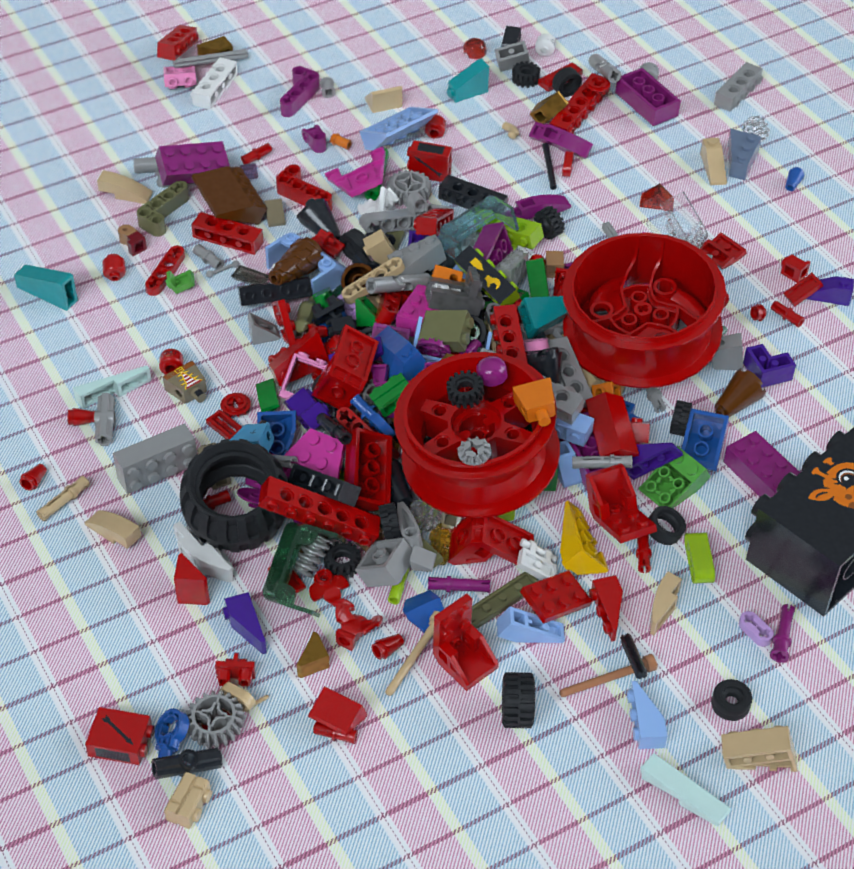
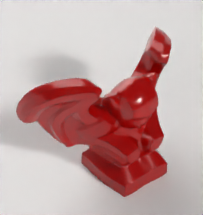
M339 598L333 602V607H336V622L341 624V628L336 631V642L339 646L350 651L354 649L355 642L360 639L361 635H366L375 627H380L383 623L381 615H376L372 619L367 620L362 615L352 614L351 612L355 611V606L349 600Z

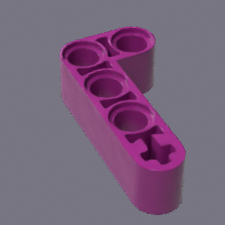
M296 66L292 69L294 86L280 99V110L283 117L295 115L319 91L320 80L318 72L302 66Z

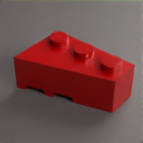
M313 326L301 339H297L294 345L268 364L275 382L280 387L294 353L303 352L308 354L309 359L314 361L318 358L327 363L329 362L320 334ZM296 361L288 383L320 369Z

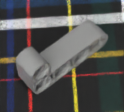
M412 192L407 198V208L365 213L359 218V224L367 233L373 232L374 226H379L384 233L414 229V220L417 216L428 211V202L420 193Z

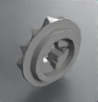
M478 436L475 439L468 437L467 441H461V446L458 447V457L467 465L483 464L491 456L490 444L487 443L485 438L481 440ZM471 447H475V449H477V455L476 453L471 451Z

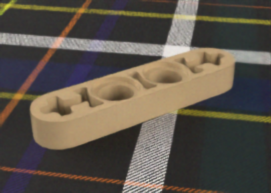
M400 257L391 258L345 287L341 293L344 301L347 304H353L357 298L368 295L366 287H362V285L370 277H377L382 273L385 274L384 276H397L405 270L402 259Z

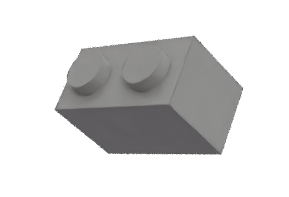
M525 41L495 49L500 72L512 69L516 63L520 64L521 61L523 63L526 61L530 63Z

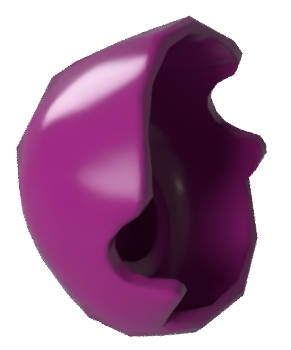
M489 356L481 359L477 364V376H481L485 386L500 385L508 377L506 364L499 357Z

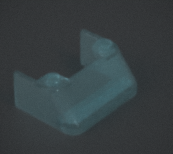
M487 196L481 202L444 224L437 235L442 242L444 252L455 259L462 252L460 241L495 218L504 222L512 229L519 230L513 207L496 196Z

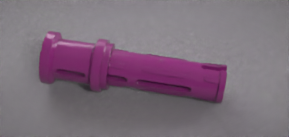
M784 604L781 607L777 634L772 640L774 647L770 651L771 659L780 663L788 661V648L792 644L790 631L795 608L790 605V609L787 611L788 604Z

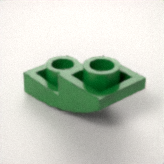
M274 378L257 383L256 390L261 412L274 411L280 407Z

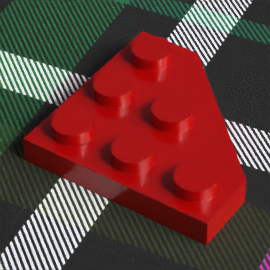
M285 299L271 304L279 327H283L280 331L284 342L289 344V347H287L289 349L296 343L295 341L298 338L294 336L293 331H296L293 320H290L288 314L291 313L290 305L288 302L285 303Z

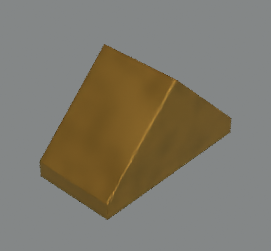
M313 632L297 663V676L300 678L330 668L329 655L317 632Z

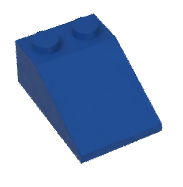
M692 408L690 410L681 449L707 470L717 471L729 425V416Z

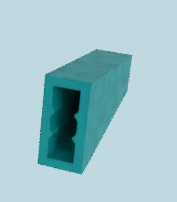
M25 264L14 274L17 288L65 311L78 301L74 277L71 273Z

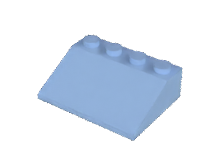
M410 106L359 131L365 150L373 151L381 146L391 145L396 139H403L409 133L418 132L419 128L425 126L438 113V109Z

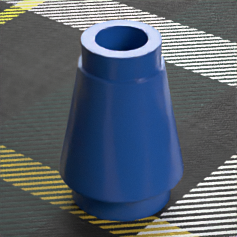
M793 167L789 170L785 185L788 191H794L804 179V171L801 168Z

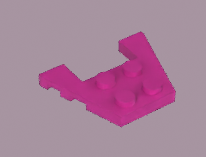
M381 146L369 152L373 159L372 162L343 176L338 167L325 173L327 180L351 197L361 195L363 192L377 187L383 183L386 154L384 147Z
M310 428L284 456H296L298 462L291 461L292 464H297L339 479L346 445H343L336 438ZM282 467L285 475L288 477L291 468Z

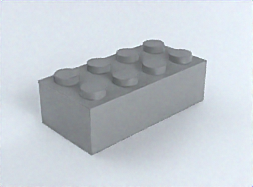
M184 423L113 453L117 479L126 493L129 494L186 470L190 461L197 454L194 436Z

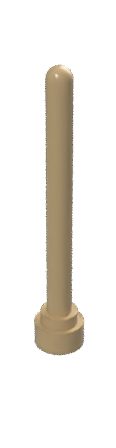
M434 611L430 616L429 627L387 687L386 695L392 696L433 636L434 616L439 611Z

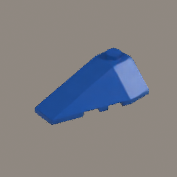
M387 326L376 336H380L382 340L384 354L381 355L383 364H387L389 367L388 378L402 373L406 380H411L424 369L426 360L422 354L390 326Z

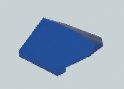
M431 590L406 599L403 612L408 621L425 633L429 627V618L434 611L441 612L444 607L440 597Z

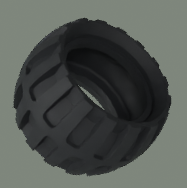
M224 439L220 443L206 446L199 455L196 454L188 464L180 485L182 514L193 533L202 542H208L220 551L222 549L230 550L231 553H239L241 550L247 549L253 550L258 548L264 541L268 542L276 534V530L282 526L286 518L285 516L267 511L261 507H257L247 514L236 516L218 514L208 508L203 499L208 489L215 483L229 477H246L258 482L261 486L269 476L288 482L279 461L274 455L269 454L266 448L259 444H252L245 439L230 441L229 439Z

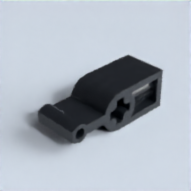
M506 26L501 47L520 42L521 27Z

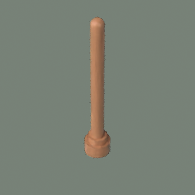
M652 654L642 657L648 673L657 670V662ZM630 665L563 688L559 691L561 697H566L633 674L634 671Z

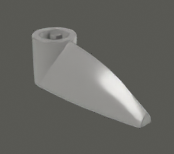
M404 502L397 503L398 522L402 537L412 550L414 546L423 548L420 529L413 514Z

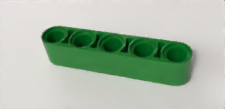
M538 258L526 261L530 297H550L544 259Z

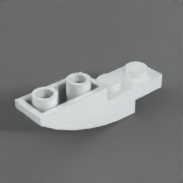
M180 521L173 525L175 538L178 540L179 554L182 553L199 571L213 578L226 582L234 581V568L228 560H224L218 548H214L209 543L203 545L199 539L196 540L190 528L188 526L185 527Z

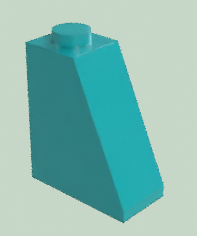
M480 58L448 81L447 95L449 98L457 103L487 93L489 65Z
M563 296L524 297L518 306L528 339L562 322L568 313L563 303Z

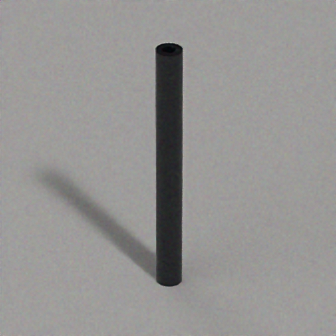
M544 143L542 148L551 190H555L557 186L549 144Z

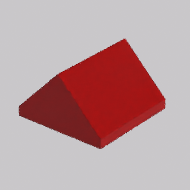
M182 553L179 554L174 574L178 604L208 605L210 598L207 578Z
M324 686L308 717L346 736L367 718V712L361 704Z

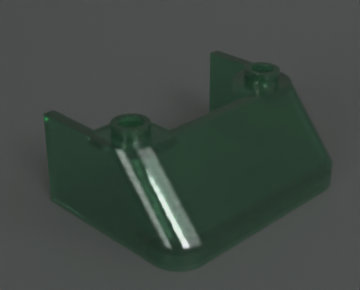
M288 523L283 529L263 587L264 598L270 602L319 618L320 613L294 605L296 590L291 585H288L301 545L308 546L313 544L318 534L344 543L346 539L337 533L309 524Z

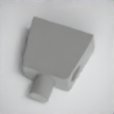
M741 333L722 336L720 347L713 357L714 369L738 370L743 368Z

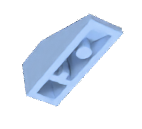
M511 606L497 618V635L500 638L523 643H563L565 641L563 623L552 620L543 624L537 615Z

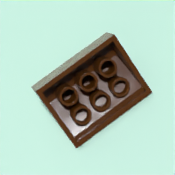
M226 166L192 174V180L216 218L259 225L267 207L242 168Z

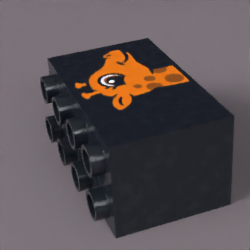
M854 427L846 434L840 430L837 431L829 440L826 451L823 454L817 451L812 452L805 460L802 472L797 476L792 472L785 475L779 483L775 495L770 497L767 494H763L755 502L751 510V514L756 517V520L745 535V539L750 542L746 560L823 617L854 589Z

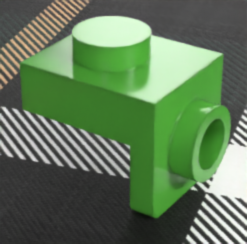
M191 270L174 276L171 271L166 272V284L176 294L195 286L194 273Z

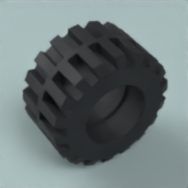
M505 672L502 680V724L504 728H532L535 717L534 676L532 673Z

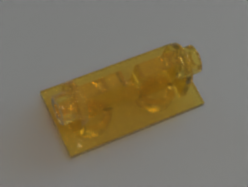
M441 522L435 529L431 530L429 540H431V546L443 557L444 562L439 565H445L449 560L448 547L450 546L451 533L446 528L442 529Z

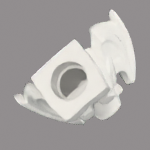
M382 186L380 195L375 201L369 199L362 205L358 204V212L362 216L365 213L388 211L389 208L393 207V204L398 202L399 198L389 187L386 189Z

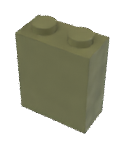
M426 310L418 341L422 338L425 340L434 338V341L437 342L439 339L443 341L442 344L450 346L451 352H466L467 345L470 343V332L474 327V319L468 310Z

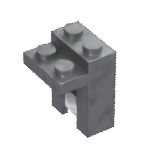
M468 267L465 282L429 276L425 289L428 308L437 310H468L469 314L479 317L480 310L483 311L485 306V300L481 292L482 282L476 267Z

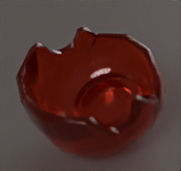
M470 38L463 44L464 54L467 53L470 59L482 58L487 53L486 44L480 38Z

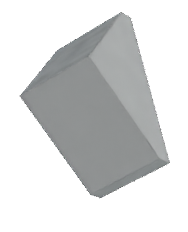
M251 312L247 314L249 334L253 345L276 341L281 338L276 325Z

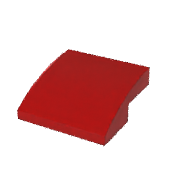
M722 232L713 240L708 239L699 247L706 254L713 255L712 260L721 269L731 266L747 254L745 248Z

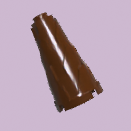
M308 237L295 240L269 272L270 282L280 286L318 269V262L323 259V256L321 257L320 255L322 249L318 243Z

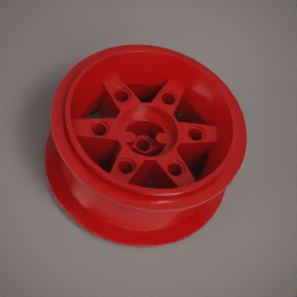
M469 352L454 355L431 364L419 372L402 391L394 412L395 433L402 448L403 472L413 492L434 509L465 518H488L503 515L535 499L548 486L554 477L559 463L560 442L555 429L557 419L556 400L554 397L556 415L550 417V424L540 426L538 421L529 423L514 402L512 387L545 378L536 369L522 360L492 352ZM489 356L499 357L505 362L508 374L507 379L497 386L483 385L484 396L482 401L479 400L480 404L476 405L474 403L473 408L468 405L467 409H464L462 405L460 408H457V405L453 406L451 404L446 387L450 376L454 377L456 372L459 375L462 370H464V373H467V370H470L471 374L473 372L477 373L476 367L478 362ZM463 387V388L459 389L458 391H460V392H468V391L472 390L473 388H471V387ZM531 424L532 432L523 428ZM426 436L432 438L424 444V438ZM478 436L481 440L485 438L491 446V456L486 462L472 466L463 463L459 459L458 447L461 446V441H467L468 437L475 439ZM471 447V451H473L477 455V449H475V447Z

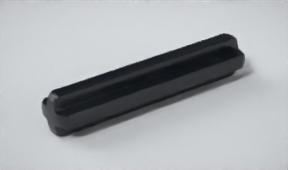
M628 633L626 635L622 634L620 637L621 644L636 678H646L647 670L632 636Z

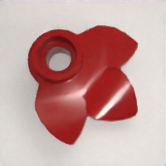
M320 569L314 576V583L309 587L310 598L314 602L323 598L326 602L333 604L335 600L341 598L340 590L349 587V583L341 575H333L328 569Z

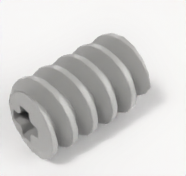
M309 531L312 539L305 538L308 546L301 545L300 548L304 553L297 552L296 555L300 560H292L295 565L294 569L312 578L313 575L310 571H317L314 563L321 564L318 556H326L322 549H330L326 542H333L316 532Z

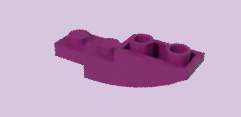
M535 122L529 134L531 139L548 143L564 152H574V155L585 159L593 146L591 142L547 123L544 125Z
M537 195L515 201L516 207L502 213L528 220L535 217L536 212L547 206H553V209L556 208L558 213L571 208V204L562 195Z

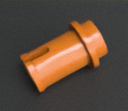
M333 133L330 138V142L334 146L338 145L346 150L351 147L352 141L340 136L339 133Z

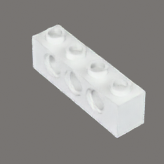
M220 57L213 64L212 68L207 71L204 78L199 81L198 85L191 92L194 106L209 110L213 107L238 75L237 61Z

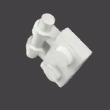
M522 538L519 545L523 548L519 551L516 567L540 580L556 575L557 564L555 562L557 556L552 554L551 550L537 546L536 542Z

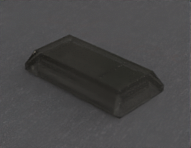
M239 265L231 275L233 279L249 285L266 283L269 280L267 274Z

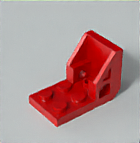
M345 324L342 328L335 353L313 389L312 396L338 409L341 407L349 408L352 398L362 392L368 380L379 341Z
M620 463L585 474L589 510L592 517L619 543L657 532L656 524L637 509L636 494L623 464Z
M498 516L465 518L450 532L448 563L452 565L480 563L487 561L495 554L517 565L519 551L523 548L519 545L521 539L534 541V534Z
M467 593L434 616L433 655L438 664L466 691L499 668V662L484 636L471 624L473 598Z

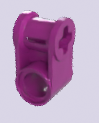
M318 124L312 128L301 130L304 141L314 152L322 153L326 151V134Z

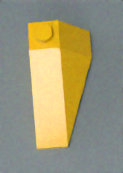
M567 500L564 508L560 548L562 565L565 569L571 570L577 575L608 572L605 556L601 551L598 553L595 547L597 541L588 531L590 527L582 511Z

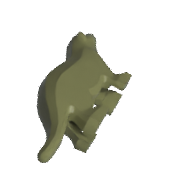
M313 295L310 296L308 301H303L299 306L297 318L294 321L297 331L296 336L302 337L303 332H309L308 324L314 322L311 307L315 305L312 298Z

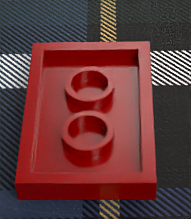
M569 570L526 585L520 591L543 624L587 608L593 602Z

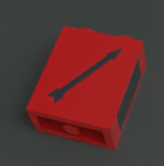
M413 140L412 145L407 150V156H409L407 169L409 171H419L420 174L424 173L425 176H428L429 180L442 182L447 175H451L452 147Z
M99 707L85 743L88 756L140 765L142 757L147 755V742L154 734L155 727L152 725L151 717L149 715Z

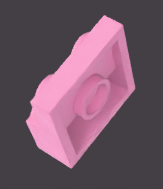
M174 66L163 67L165 87L176 89L178 86L189 88L197 85L195 66L174 68Z

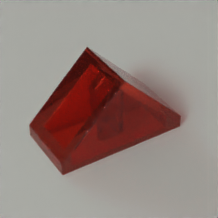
M660 183L641 194L639 207L673 211L674 197Z

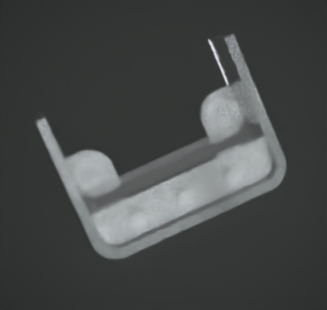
M684 191L661 203L660 206L664 213L646 223L651 233L669 235L687 241L701 249L708 238V232Z

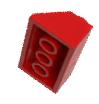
M356 427L350 433L352 435L351 442L346 445L344 481L361 487L355 508L366 512L379 510V505L390 503L392 436Z

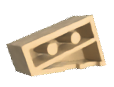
M778 725L766 729L755 728L750 731H732L727 734H721L723 759L727 769L756 770V766L769 767V771H777V767L790 768L791 772H798L795 747L788 726Z

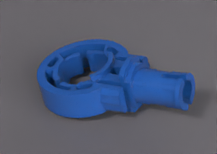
M360 394L352 398L350 403L361 413L362 420L366 418L371 427H374L381 434L392 436V438L396 435L391 426L381 417V414L375 411V405L370 406Z
M171 708L164 712L156 724L155 739L157 743L155 749L159 751L158 758L177 753L180 743L188 732L189 718L186 713L176 708ZM176 720L175 728L172 732L168 733V724H172Z

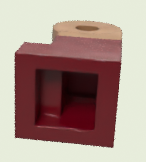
M126 224L118 228L119 241L121 244L128 246L129 254L132 257L147 250L145 237L134 227Z

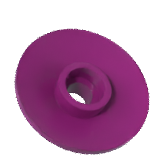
M239 488L237 490V495L248 502L249 507H258L260 490L254 488Z

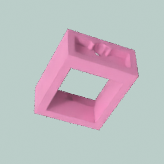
M303 352L294 353L278 397L287 400L294 394L286 391L296 361L321 369L322 373L327 362L316 358V361L309 359V355Z

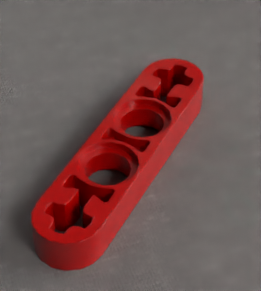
M172 246L145 283L148 295H159L167 285L166 272L171 271L174 275L185 259V251L182 246ZM162 274H163V275H166L165 277H161V278H160V277H157L158 275H162Z

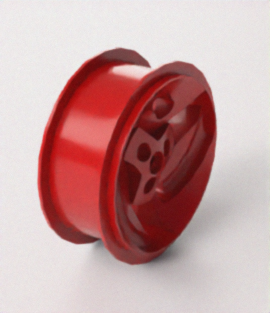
M647 232L629 233L607 238L590 246L581 253L566 272L562 291L563 303L568 313L563 320L564 337H568L579 365L599 379L607 382L612 381L615 385L633 388H656L679 383L700 372L712 361L720 347L723 333L720 314L723 311L726 298L724 277L717 264L703 250L687 241L669 235ZM599 308H603L608 314L597 315L594 312ZM680 318L687 327L677 331Z

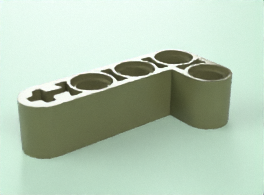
M177 181L138 208L137 219L139 227L156 237L164 235L166 233L164 218L189 200L188 184L185 181Z

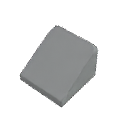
M414 546L410 557L412 570L432 572L437 556L436 553L419 546Z

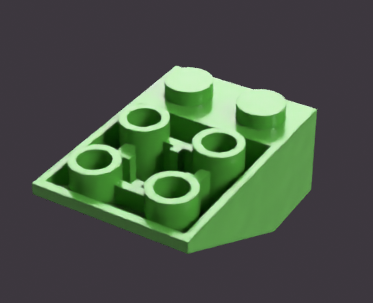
M679 446L677 448L683 452V456L657 468L638 488L658 506L675 508L696 493L711 477L705 467Z

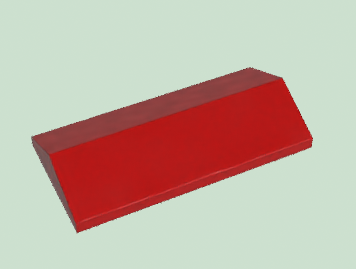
M603 392L585 400L588 415L594 418L593 434L599 456H610V454H614V456H639L623 396Z

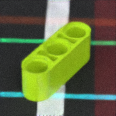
M685 533L684 543L692 583H714L715 569L707 533Z

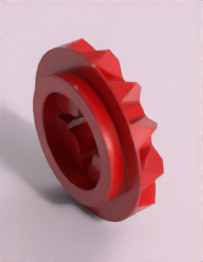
M592 76L585 81V87L591 93H597V95L598 93L604 94L609 91L610 82L604 77Z
M231 393L221 400V410L225 414H229L230 418L233 415L239 418L240 414L246 415V412L250 410L251 401L242 393ZM234 402H236L238 408H234Z

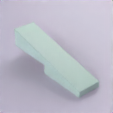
M146 365L73 387L75 401L84 409L98 402V396H101L102 393H109L110 395L116 393L121 397L152 381L150 368Z
M655 753L641 767V777L643 780L679 799L680 806L718 827L730 813L731 809L729 806Z

